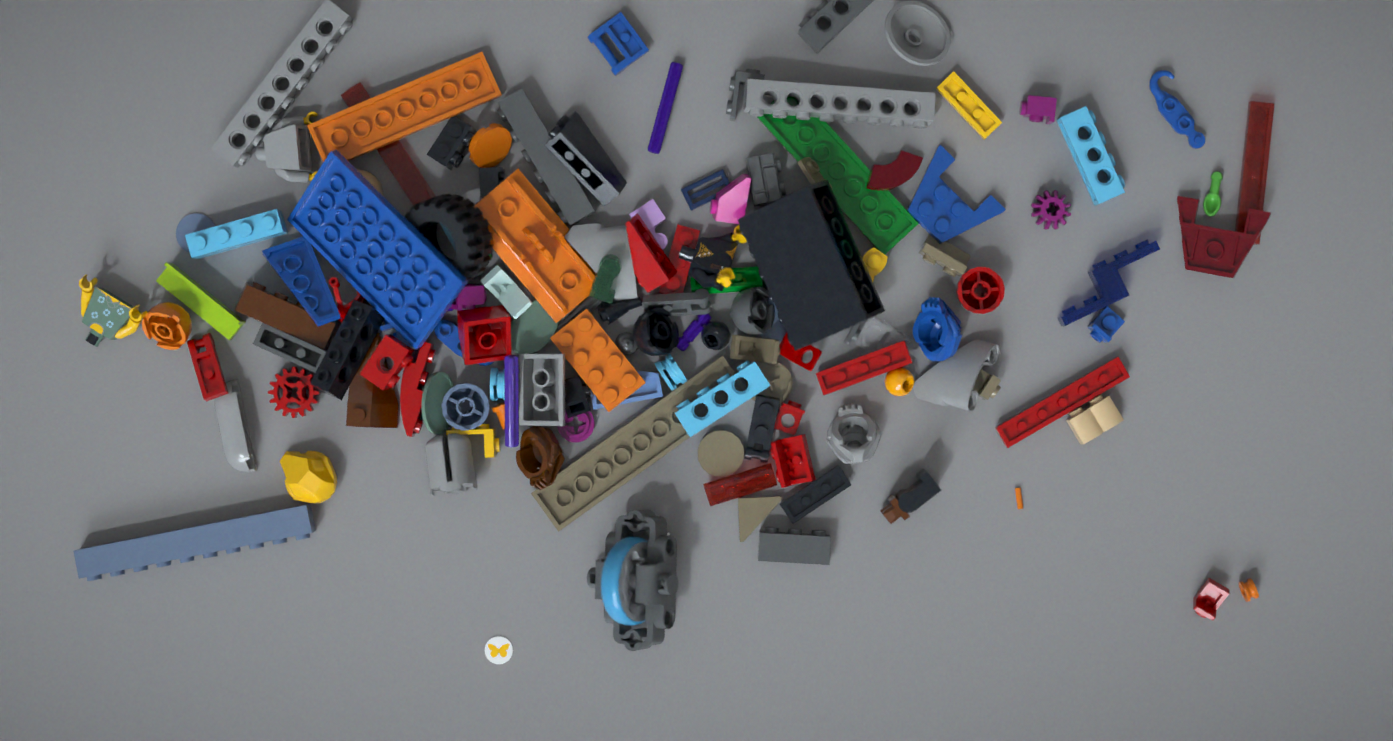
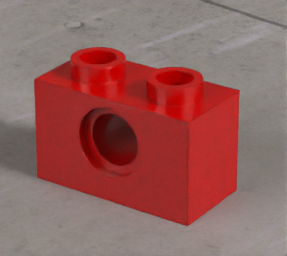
M386 334L360 372V375L382 390L393 389L400 380L398 374L402 368L406 369L412 362L413 357L411 355L414 350L392 334ZM387 357L392 358L394 362L391 370L386 369L384 365Z

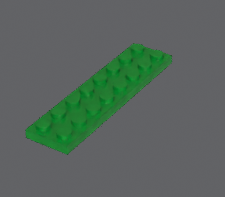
M787 97L789 105H798L796 98ZM763 114V116L757 117L797 162L803 158L810 157L818 164L819 172L831 184L832 191L842 212L874 247L883 254L890 251L919 224L889 190L878 191L866 188L870 175L869 168L827 122L820 121V118L810 117V120H798L796 116L787 115V118H774L773 114Z

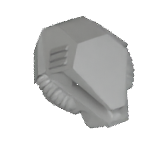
M855 403L843 404L838 409L839 416L832 421L828 428L827 444L845 464L870 461L876 452L881 438L880 428L871 416L863 414L861 405Z

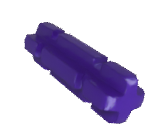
M709 314L698 315L697 320H694L683 332L682 338L679 337L677 348L685 351L689 346V342H693L702 331L703 326L712 317Z

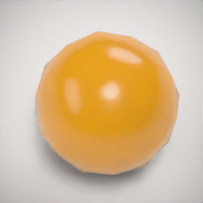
M901 367L888 372L884 382L889 393L894 396H905L912 390L914 378L908 369Z

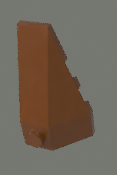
M380 333L376 334L349 386L346 426L398 428L399 403L394 388L382 390L360 375V372L382 341ZM387 359L384 361L386 369H388Z

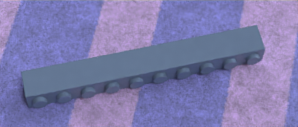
M310 503L81 548L73 552L78 578L87 577V581L102 579L101 574L110 573L111 577L125 574L124 570L133 568L134 572L148 570L147 565L156 564L157 568L171 565V560L180 559V563L194 561V556L203 554V559L218 556L217 551L226 550L227 554L240 552V547L248 545L250 549L264 547L263 542L272 541L273 545L287 542V538L293 536L296 537V540L310 538V533L315 532L316 528Z

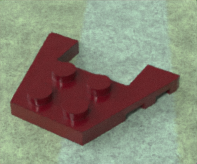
M1177 196L1185 269L1234 279L1268 222L1271 212L1249 208L1244 232H1235L1195 224L1200 200Z

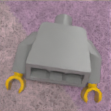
M309 112L304 118L302 116L283 118L272 128L271 133L265 134L264 146L257 147L256 149L257 159L259 161L266 160L267 168L275 169L278 176L289 182L308 183V181H312L318 171H315L313 174L308 172L312 171L309 130L304 124H311L309 119L318 116L316 112Z

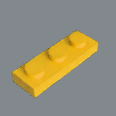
M954 71L936 87V90L983 139H986L1002 123Z

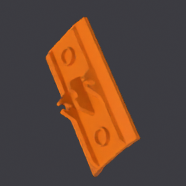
M518 168L473 206L474 208L478 207L483 212L482 217L487 219L489 223L487 227L489 232L492 231L493 239L490 240V244H493V250L555 323L565 317L602 285V280L565 240L564 237L570 229Z

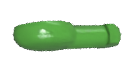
M1219 171L1212 173L1210 177L1212 179L1210 191L1203 201L1204 212L1209 217L1217 214L1221 207L1219 190L1223 174Z

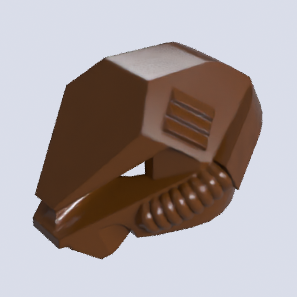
M532 426L525 430L521 436L520 450L516 451V462L519 469L530 479V485L539 490L554 483L565 460L559 441L552 430L547 427Z

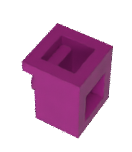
M1028 95L1025 101H1021L1019 114L1023 115V117H1029L1031 122H1043V119H1046V124H1052L1055 121L1057 98Z
M467 283L449 308L455 310L474 309L476 305L484 304L487 298L484 285Z

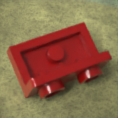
M805 434L771 442V456L775 460L777 467L776 478L782 488L816 480Z

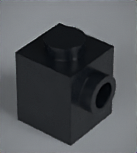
M579 376L565 379V411L568 418L591 411L587 398L591 397L587 384L582 385Z

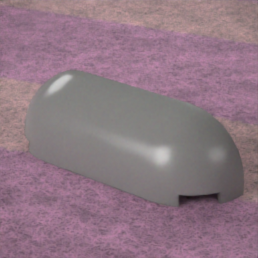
M239 379L226 382L229 393L214 400L223 451L227 462L234 469L241 472H254L257 469Z

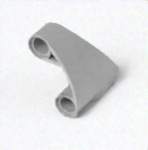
M593 223L572 226L564 237L565 240L589 264L616 300L638 298L636 276L633 269L626 225L605 227L603 224Z

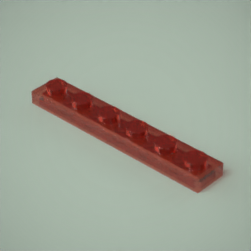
M361 82L341 94L348 107L371 98ZM400 140L377 149L413 205L436 196Z
M1248 102L1235 232H1244L1249 208L1261 211L1264 208L1275 103ZM1261 233L1257 238L1256 242L1254 243V245L1260 244Z

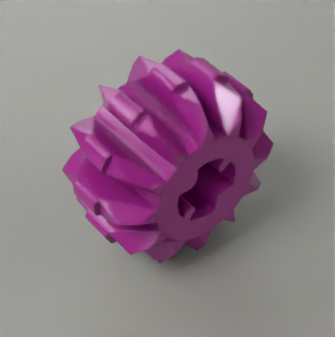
M1045 190L1043 192L1044 198L1041 195H1037L1035 199L1038 203L1031 204L1033 209H1037V212L1031 213V217L1039 216L1035 224L1040 225L1044 221L1043 227L1045 230L1049 229L1050 224L1056 230L1059 228L1058 222L1062 225L1067 223L1063 216H1071L1069 211H1065V208L1070 207L1071 203L1063 204L1066 195L1064 194L1058 198V190H1054L1052 195H1050L1048 190ZM1049 204H1051V207L1054 206L1056 209V211L1052 213L1053 216H1050L1051 213L1047 214L1046 209L1049 208Z

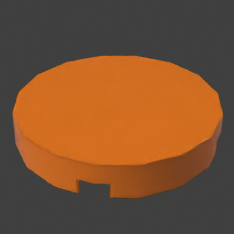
M489 124L490 127L486 129L484 127L481 128L472 137L468 148L470 152L469 158L479 168L494 167L508 154L512 137L510 132L501 124Z

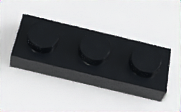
M837 465L781 502L780 506L792 524H794L851 486V483L840 466Z

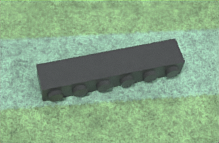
M521 88L497 102L500 106V109L497 110L503 122L509 121L513 128L509 130L516 143L521 141L525 148L521 151L528 163L531 161L534 163L537 169L533 173L539 183L545 182L549 190L545 191L552 204L557 202L561 209L557 213L564 224L569 222L572 227L594 214L595 210L574 175L545 146L550 139L549 133L523 89Z

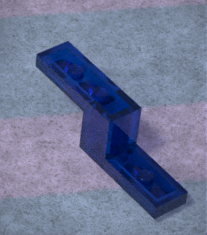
M1148 239L1135 245L1136 250L1129 253L1127 250H1123L1113 255L1115 260L1108 263L1102 260L1092 265L1093 270L1089 271L1088 274L1099 298L1097 299L1096 295L1084 300V305L1077 309L1073 305L1061 311L1063 315L1057 318L1060 325L1066 326L1129 296L1118 269L1160 250L1157 241L1149 243Z

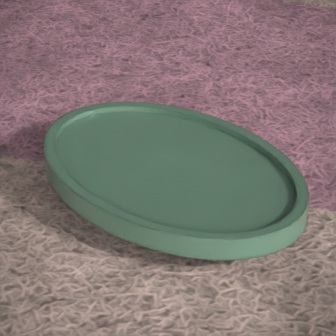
M537 300L533 301L532 305L517 319L514 318L511 323V349L517 354H533L541 350L549 343L550 337L555 334L559 321L555 323Z
M445 372L433 373L428 378L422 394L421 408L423 421L426 428L433 434H443L450 427V424L447 423L443 416L442 401L444 395L454 384L450 376Z

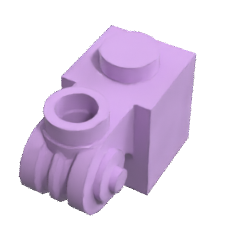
M652 199L629 215L633 217L638 213L662 250H664L668 244L667 237L663 233H655V229L666 221V218L654 199Z

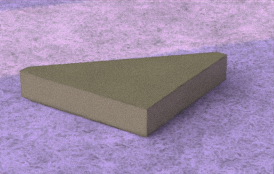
M781 496L738 498L740 542H744L782 500Z

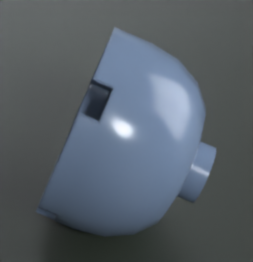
M469 383L453 386L444 395L442 401V412L447 423L455 429L463 431L482 425L490 409L488 398L484 391L478 386Z

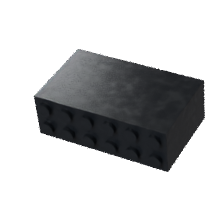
M828 180L808 185L737 219L740 224V232L748 242L749 252L759 267V275L766 283L769 298L777 308L778 318L784 324L788 333V341L795 351L885 312Z

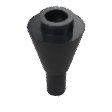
M638 297L626 302H603L598 312L602 322L606 321L610 325L629 312V310L642 306V301Z

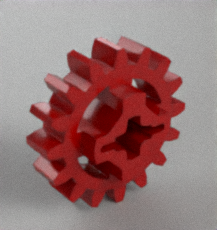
M292 367L290 373L285 368L283 369V376L279 373L275 374L277 382L270 381L269 384L274 389L268 391V394L274 395V398L269 402L277 403L275 411L283 409L282 416L285 417L291 412V417L297 418L299 412L304 417L306 416V409L310 412L314 410L312 403H319L315 395L321 394V391L315 390V387L310 384L314 374L306 376L307 369L302 368L298 373L297 367ZM295 376L301 378V380L293 383L288 378ZM280 387L283 389V396L281 398ZM307 387H309L310 391L309 398L306 396ZM291 388L299 389L297 391L298 397H291ZM292 402H296L301 407L290 408L288 407V405H290Z

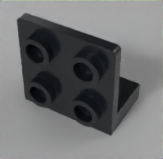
M455 116L451 117L427 155L452 171L453 167L458 168L464 159L462 154L466 147L469 148L471 139L477 131L470 124L462 122Z

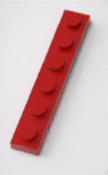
M1115 357L996 426L995 429L1006 448H1009L1128 379L1130 376L1120 358Z

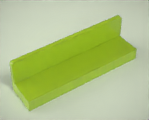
M166 262L164 264L166 269L156 282L224 337L232 340L246 322L175 264Z

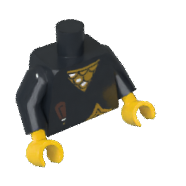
M738 225L735 227L734 233L731 232L723 236L711 238L701 237L696 249L682 245L678 258L691 262L688 274L702 287H713L723 291L724 287L730 286V279L735 278L731 265L738 246L736 242L738 240L740 243H746L747 240L741 234Z

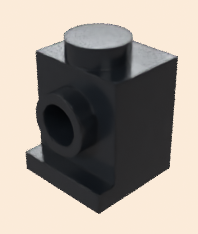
M503 167L479 168L481 198H484L505 180L504 177L500 178V174H505Z

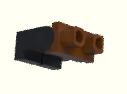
M921 469L916 473L919 480L908 489H901L897 492L896 496L892 494L887 498L890 503L880 511L890 524L900 517L905 521L910 517L908 513L914 512L941 491L940 487L925 469Z

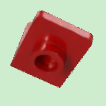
M786 332L779 345L780 355L808 371H812L822 351L812 345L795 351L788 341V333ZM807 351H812V360L804 363L803 355Z
M788 400L787 404L782 403L774 428L795 435L802 415L805 414V411L801 409L802 404ZM783 415H793L795 423L792 427L786 428L781 424Z

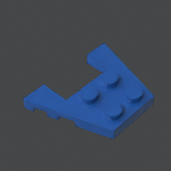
M941 145L935 150L925 175L907 209L911 216L939 244L1006 210L990 195L973 211L939 177L955 161Z

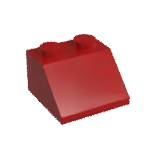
M503 305L457 311L458 334L465 365L504 360L505 356L511 355V316Z

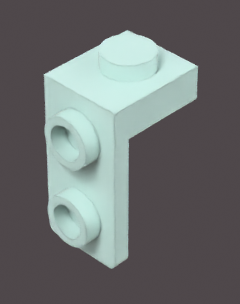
M498 265L480 280L515 319L532 305L530 299Z

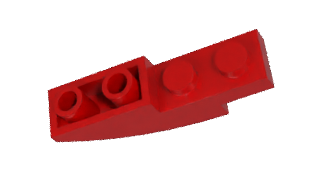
M426 341L419 350L416 363L411 362L404 369L400 392L401 415L406 435L409 437H414L415 433L419 434L423 425V420L420 419L422 415L423 390L420 387L421 385L425 386L429 372H426L428 363L433 362L436 350L433 349L434 344Z

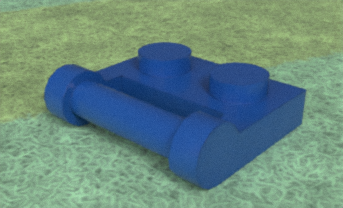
M622 12L618 13L587 37L591 44L594 43L610 64L612 67L611 71L615 76L649 52L647 46ZM605 33L609 35L625 57L621 62L618 61L601 38Z

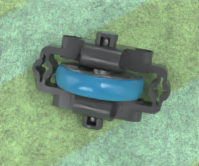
M649 509L631 511L628 515H622L617 518L616 532L611 531L606 537L605 557L597 559L596 567L590 568L587 574L588 586L595 588V599L603 600L605 621L613 624L614 640L619 644H624L630 651L648 649L653 645L661 644L664 641L665 629H671L675 622V602L678 589V578L676 576L677 542L674 536H667L666 519L656 516ZM636 519H641V520H643V521H648V522L637 521ZM649 530L648 540L633 536V532ZM646 621L647 628L631 630L632 625H638Z

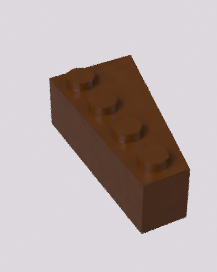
M253 281L252 284L245 283L235 305V311L317 347L325 348L336 324L334 321L317 326L299 301L296 304L288 301V296L277 291L274 294L266 291V286Z

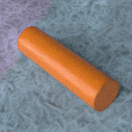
M1021 487L1015 488L1017 508L1023 509Z

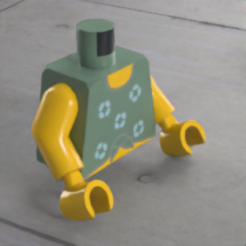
M85 274L79 280V286L82 289V323L92 328L85 340L98 347L104 336L110 340H116L117 338L122 339L135 333L142 319L147 315V311L140 313L138 309L139 304L134 307L102 287H95L94 289L98 279L94 277L88 282L87 274Z

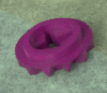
M565 411V426H557L560 435L570 442L586 440L592 434L595 425L590 411L577 415L578 421L586 422V424L578 427L577 434H575L573 426L566 425V423L573 421L574 417L568 418Z

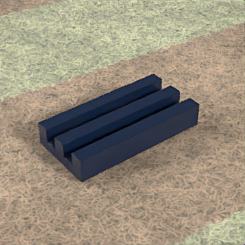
M722 169L682 188L681 192L692 211L711 202L712 199L715 200L716 193L694 204L691 200L723 185L727 186L730 182ZM720 176L723 179L690 196L687 193Z

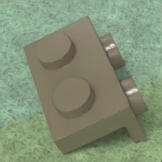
M930 234L919 251V254L923 255L922 259L931 265L936 263L942 266L943 271L952 277L963 275L968 267L966 264L970 259V255L947 241L939 244Z

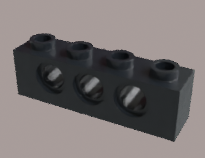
M353 300L310 384L342 401L385 318L373 307Z

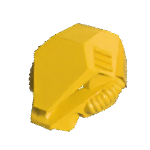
M286 451L279 460L286 477L284 481L285 488H287L286 490L293 500L316 504L328 500L334 494L337 486V476L330 458L325 456V454L317 451H307L306 453Z

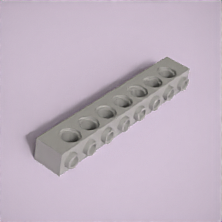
M325 0L211 149L231 165L237 168L240 165L244 166L251 157L249 153L255 146L259 147L264 141V134L269 127L272 129L280 120L279 114L283 109L287 110L294 102L293 96L298 90L302 91L309 82L307 78L310 74L320 69L324 56L334 51L338 44L336 41L341 34L345 35L350 30L353 19L333 2ZM331 23L333 25L332 32L323 34V26ZM312 42H317V51L309 53L308 45ZM300 60L303 61V69L299 72H294V63ZM283 79H288L289 87L281 91L279 83ZM268 98H274L275 104L271 109H266L264 106ZM255 116H259V126L256 128H251V119ZM244 135L246 138L245 144L237 147V137Z
M747 79L744 84L743 112H748L750 116L761 117L763 114H773L774 118H787V115L796 116L798 120H810V117L820 118V121L823 122L843 119L844 123L849 124L857 123V121H866L868 125H880L881 122L890 123L892 127H902L904 124H911L913 128L924 129L930 126L935 119V93ZM763 96H772L774 104L765 103ZM787 97L796 98L798 105H789ZM810 99H818L821 102V107H813ZM835 100L843 102V110H839L834 106ZM857 102H864L868 110L861 111L857 106ZM881 104L889 105L891 113L883 112ZM904 106H911L914 110V115L907 114Z

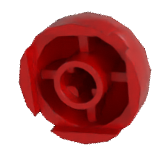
M976 267L969 269L961 276L957 283L956 293L960 304L966 310L975 314H985L995 310L1002 302L1005 286L1002 278L992 269Z

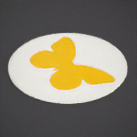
M493 637L485 645V655L494 664L506 663L512 656V644L505 637Z

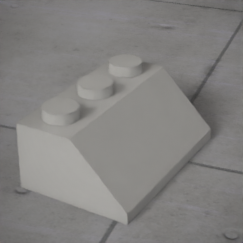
M519 354V425L565 426V354Z

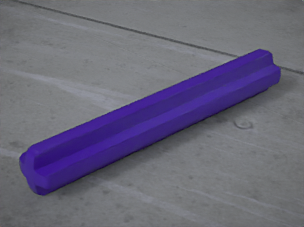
M671 62L648 145L650 153L659 154L683 69V65L677 62Z
M516 355L504 357L505 445L511 448L519 445V358Z

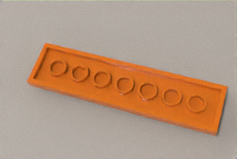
M480 52L307 125L323 162L330 151L337 150L350 161L501 97L502 94L483 52Z

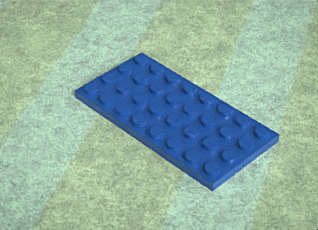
M337 150L330 151L287 219L415 349L422 347L468 282Z

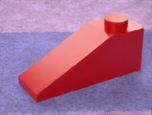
M637 213L625 224L634 274L637 277L638 283L648 293L669 281L677 271Z

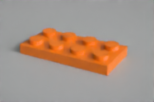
M588 309L584 310L550 337L608 412L646 383Z

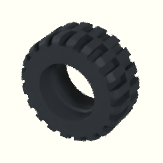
M442 194L415 204L404 217L468 282L481 275L485 271V266L489 264L491 260L489 254L493 251V244H490V240L493 239L492 231L489 232L487 226L489 223L487 219L482 217L483 212L478 207L474 208L473 202L468 199L463 200L464 198L457 194ZM438 223L444 225L453 236L456 246L454 260L447 257L439 247L436 237Z

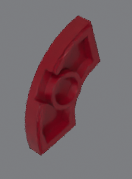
M901 150L892 163L886 165L874 164L871 167L866 188L884 191L904 184L917 172L923 157Z

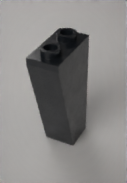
M576 111L569 117L565 114L557 121V126L549 132L548 136L550 139L545 146L605 206L622 192L627 182Z

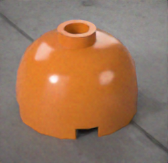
M162 302L147 312V315L142 320V329L149 340L153 337L154 340L158 341L157 346L168 350H176L187 341L192 331V320L189 313L183 307L172 302Z

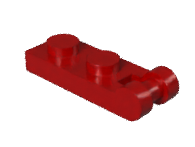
M211 333L203 335V338L198 340L195 338L188 340L187 345L203 399L207 402L228 394L229 392ZM206 347V351L199 353V349Z

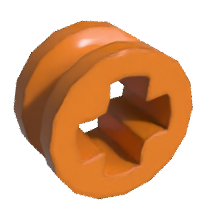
M1251 578L1247 579L1246 583L1243 581L1239 582L1241 594L1246 602H1249L1252 597L1254 599L1259 598L1257 588Z

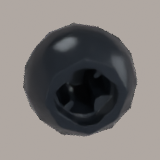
M711 321L705 324L701 331L702 342L708 349H723L730 341L731 333L723 322Z

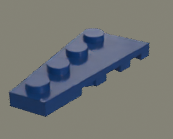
M304 236L262 250L263 256L317 326L341 319L311 243Z

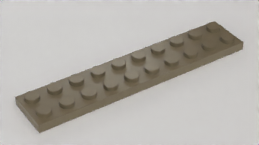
M723 356L557 474L552 485L542 490L536 489L531 493L558 532L690 438L675 415V412L678 411L676 406L687 399L690 402L698 398L696 393L707 386L711 390L719 385L716 380L727 373L730 377L736 374ZM737 378L734 382L735 389L738 391L746 390L744 384ZM723 390L717 391L714 395L715 402L718 404L726 403L728 394ZM699 403L695 406L694 412L697 416L704 417L708 413V407L703 403Z

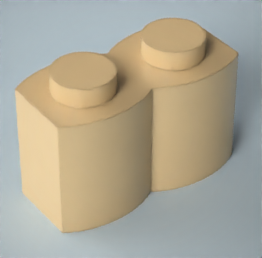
M1100 394L1089 401L1091 405L1087 408L1082 409V407H1078L1069 413L1071 417L1066 421L1080 444L1093 440L1124 420L1110 396L1103 397Z

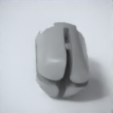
M458 433L448 434V453L446 437L438 435L430 439L425 446L430 494L435 496L434 491H444L446 495L467 492V487L471 486L477 490L471 440L467 436Z

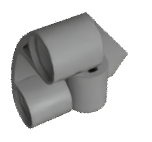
M975 339L959 348L953 357L940 361L914 382L913 390L916 398L937 405L954 406L973 411L979 399L978 392L973 390L975 381L983 365H993L996 363L1000 353L999 345Z

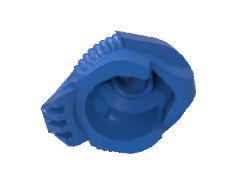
M929 297L921 305L922 312L918 314L914 323L913 337L929 360L944 361L953 357L958 349L962 338L961 321L944 300H941L939 297Z

